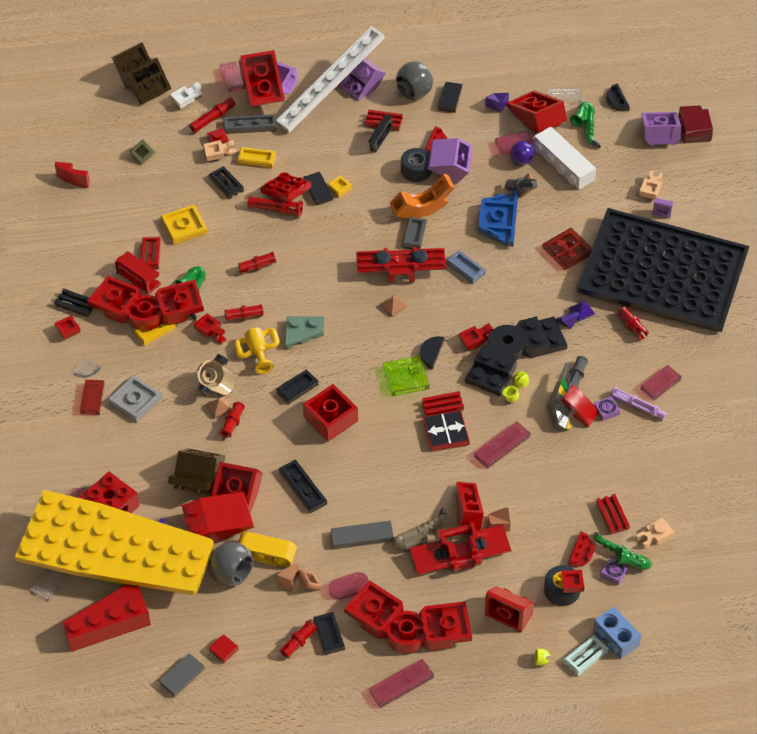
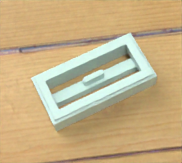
M593 635L564 658L563 663L569 665V669L574 670L575 674L579 676L608 653L609 648ZM596 643V645L593 648L584 653L583 656H581L578 660H576L575 662L572 661L582 652H584L587 648H589L592 644Z

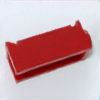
M129 251L116 259V273L122 275L140 289L145 290L147 295L161 285V282L156 280L160 275L159 272Z

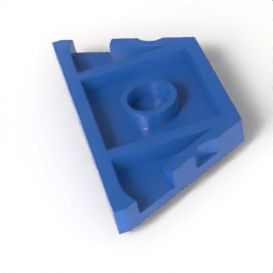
M517 189L513 190V193L504 196L502 193L495 197L481 199L479 232L511 247H514L519 192Z

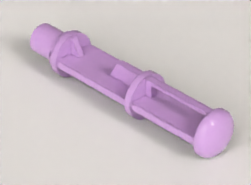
M614 387L611 391L610 396L629 404L631 407L641 409L651 414L652 417H659L664 420L667 415L658 406L651 405L635 395L632 396L618 389V387Z

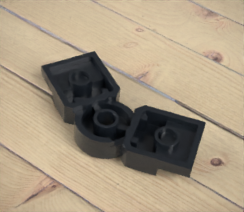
M535 316L520 320L516 326L501 325L494 328L489 335L488 345L482 346L476 355L474 365L465 378V383L500 396L516 370L517 359L523 355L535 358L566 350L568 344L555 317L538 320V317Z

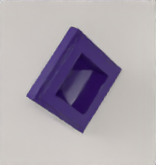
M585 300L569 307L571 312H579L578 322L595 315Z
M571 312L557 317L556 321L572 329L579 317V312Z

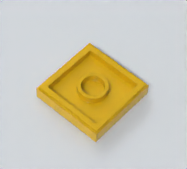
M195 205L160 216L174 245L208 233Z

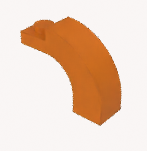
M443 174L428 190L419 194H408L400 191L389 204L397 217L409 219V217L421 218L443 208L448 203L446 197L455 187L449 175Z

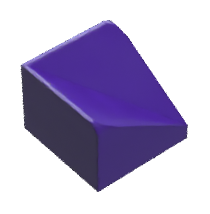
M493 93L485 98V106L501 112L506 106V102H509V93Z

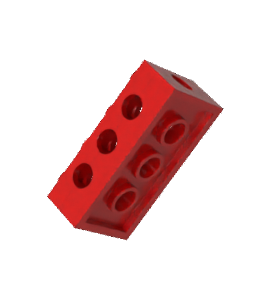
M110 471L79 497L80 499L101 503L132 513L140 506L138 493Z

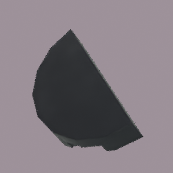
M619 84L612 85L606 94L609 106L622 112L630 111V106Z
M431 337L421 345L420 358L427 367L434 369L445 337Z

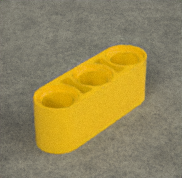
M242 532L238 540L239 543H242L250 550L254 561L284 568L291 566L297 550V546L290 541L252 532Z

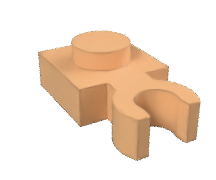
M651 170L648 179L645 178L639 196L655 200L661 190L663 174L660 173L658 177H654Z
M661 518L646 526L645 532L638 533L636 541L646 540L642 548L647 549L653 541L656 545H659L674 536V531Z

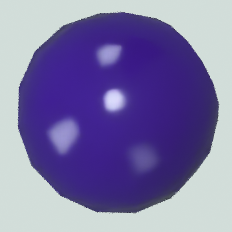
M518 141L511 147L510 158L517 165L525 166L534 157V148L526 141Z

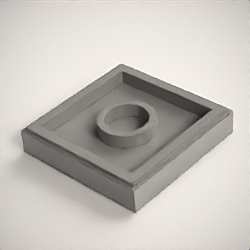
M133 375L107 400L108 404L137 423L163 397L160 392Z

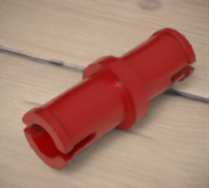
M272 251L259 257L257 255L253 256V259L238 263L241 274L255 269L261 270V267L277 263Z
M262 304L248 307L242 305L241 308L224 310L226 321L236 319L247 320L250 317L264 316Z
M622 307L621 309L625 314L619 310L617 315L626 323L628 330H632L636 334L638 339H645L641 332L647 337L649 331L645 329L640 323V319L634 316L627 307Z
M238 401L233 403L230 412L225 416V423L220 430L222 437L230 438L235 427L239 425L240 416L245 409L243 403Z
M307 620L297 632L291 634L289 641L279 649L280 653L289 659L300 646L303 647L306 644L305 641L317 630L315 624Z

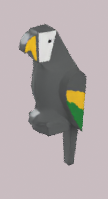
M568 363L565 364L548 403V408L552 413L554 428L560 431H568L572 427L569 420L571 409L561 401L568 389L575 385L565 381L569 367Z

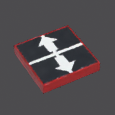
M461 410L423 416V423L431 451L470 445Z

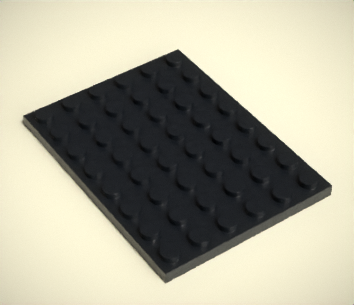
M607 208L579 281L577 292L722 333L749 246Z

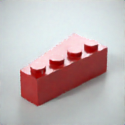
M127 584L65 620L62 624L70 650L73 652L150 626L151 622L139 586Z

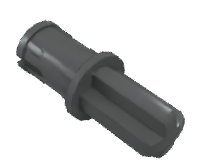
M523 177L508 179L505 183L508 191L517 189L523 192L538 186L536 179H525Z
M578 356L576 358L573 368L569 371L568 383L571 382L577 386L579 385L580 380L584 377L585 367L588 364L586 357Z

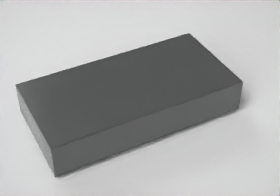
M409 217L403 240V248L413 249V247H417V249H421L427 219Z
M189 653L159 681L160 685L175 697L205 667Z

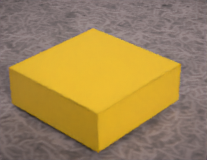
M341 175L327 183L330 191L338 198L352 190V184Z

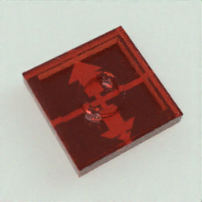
M572 228L542 244V248L564 270L588 258L592 247Z

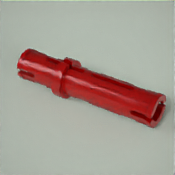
M228 97L222 103L214 105L213 109L189 124L190 130L193 133H197L215 119L223 117L227 111L236 106V102L232 97Z

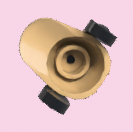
M217 354L214 360H206L199 365L196 372L199 382L198 391L205 395H209L211 390L222 395H227L232 391L235 385V377L223 366L227 365L229 361L226 357Z

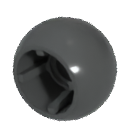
M418 61L408 62L397 72V88L402 95L410 99H420L430 92L433 86V77L428 68Z
M229 541L221 544L212 552L210 557L212 576L219 583L226 586L240 585L246 580L252 570L254 562L252 553L245 545L239 542Z

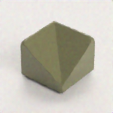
M144 139L130 150L141 164L156 153Z

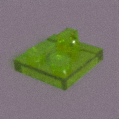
M420 355L383 362L392 397L430 389Z

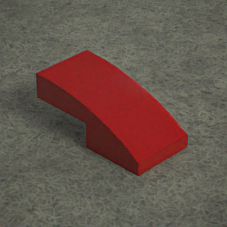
M55 161L57 177L72 185L89 188L90 179L88 171L76 170L73 168L72 163Z
M572 385L561 399L565 405L575 412L573 416L587 428L598 415V411L592 402L575 385Z

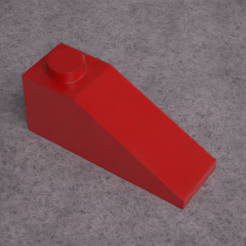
M456 482L458 526L466 525L469 521H473L476 531L481 530L484 511L476 483Z

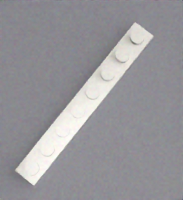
M371 26L276 120L277 124L290 133L385 39L384 34Z

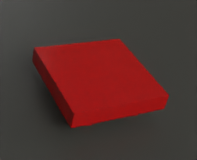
M283 172L273 180H269L260 189L262 194L289 203L309 190L311 182L304 180L302 177H295L287 172Z

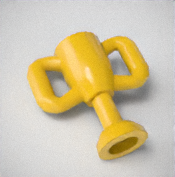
M256 327L247 330L244 338H239L234 342L236 356L239 359H245L254 354L258 359L255 372L258 374L271 372L274 365L271 361L265 359L264 353L265 350L276 348L279 345L280 340L277 331L274 328H267L262 331V329ZM270 334L272 343H266V335ZM242 343H246L249 348L245 353L241 346Z

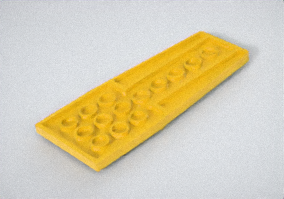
M43 490L16 552L15 560L75 576L195 595L198 592L212 554L214 542L210 538L101 503Z

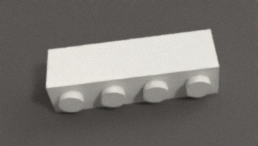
M552 127L534 136V150L542 155L547 163L551 164L559 174H562L571 185H574L579 190L595 181L596 168Z

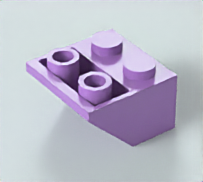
M364 58L338 85L356 99L361 100L378 88L386 73Z
M459 138L433 140L431 142L427 169L441 176L443 174L449 175L451 181L458 184L469 173L473 145Z

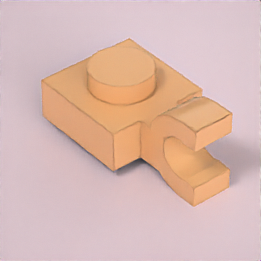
M221 140L204 144L207 161L225 158V153L230 156L237 155L234 140L224 144L221 143Z

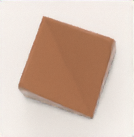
M509 507L488 514L489 527L503 525L505 532L510 531Z
M298 563L277 574V586L290 591L294 588L299 578L298 571L300 568Z

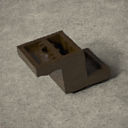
M143 42L111 57L125 88H133L140 104H144L171 90V86L158 58L149 57Z
M190 448L179 450L175 472L169 476L168 484L174 485L173 488L180 490L193 488V492L204 494L209 492L214 487L219 462H225L226 455Z

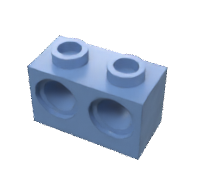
M612 607L595 619L594 634L598 639H602L607 644L610 652L616 654L620 659L640 646L641 634L615 607Z

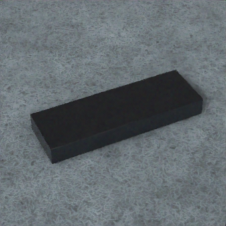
M296 459L279 468L280 474L310 513L327 505V499Z

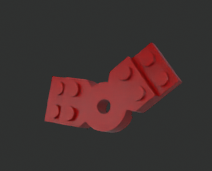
M107 276L87 300L88 306L103 311L105 317L119 323L128 321L133 328L141 331L155 329L162 323L172 325L187 321V315L204 311L195 279L159 288L155 296H141L139 287Z
M369 580L344 608V613L361 623L363 630L377 639L386 638L390 647L401 653H413L420 650L423 646L430 651L451 648L453 643L472 641L466 601L424 606L419 614L413 611H404L403 601Z

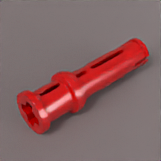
M249 196L247 202L249 208L279 211L282 215L294 214L297 217H301L303 212V201H290L288 203Z

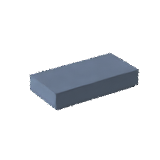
M459 250L446 260V265L472 284L486 274V270Z

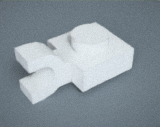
M197 82L188 89L184 86L170 94L171 99L181 109L194 102L195 98L203 96V93L200 91L201 85Z

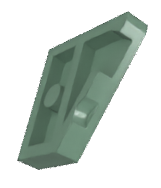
M286 316V350L291 349V345L301 342L304 344L311 339L324 336V316Z

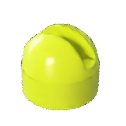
M519 371L514 375L513 383L518 388H525L529 383V377L524 371Z
M508 386L503 390V396L507 402L514 403L518 400L519 392L517 387Z
M536 648L534 664L537 666L547 665L550 661L546 659V656H550L549 652L545 649Z

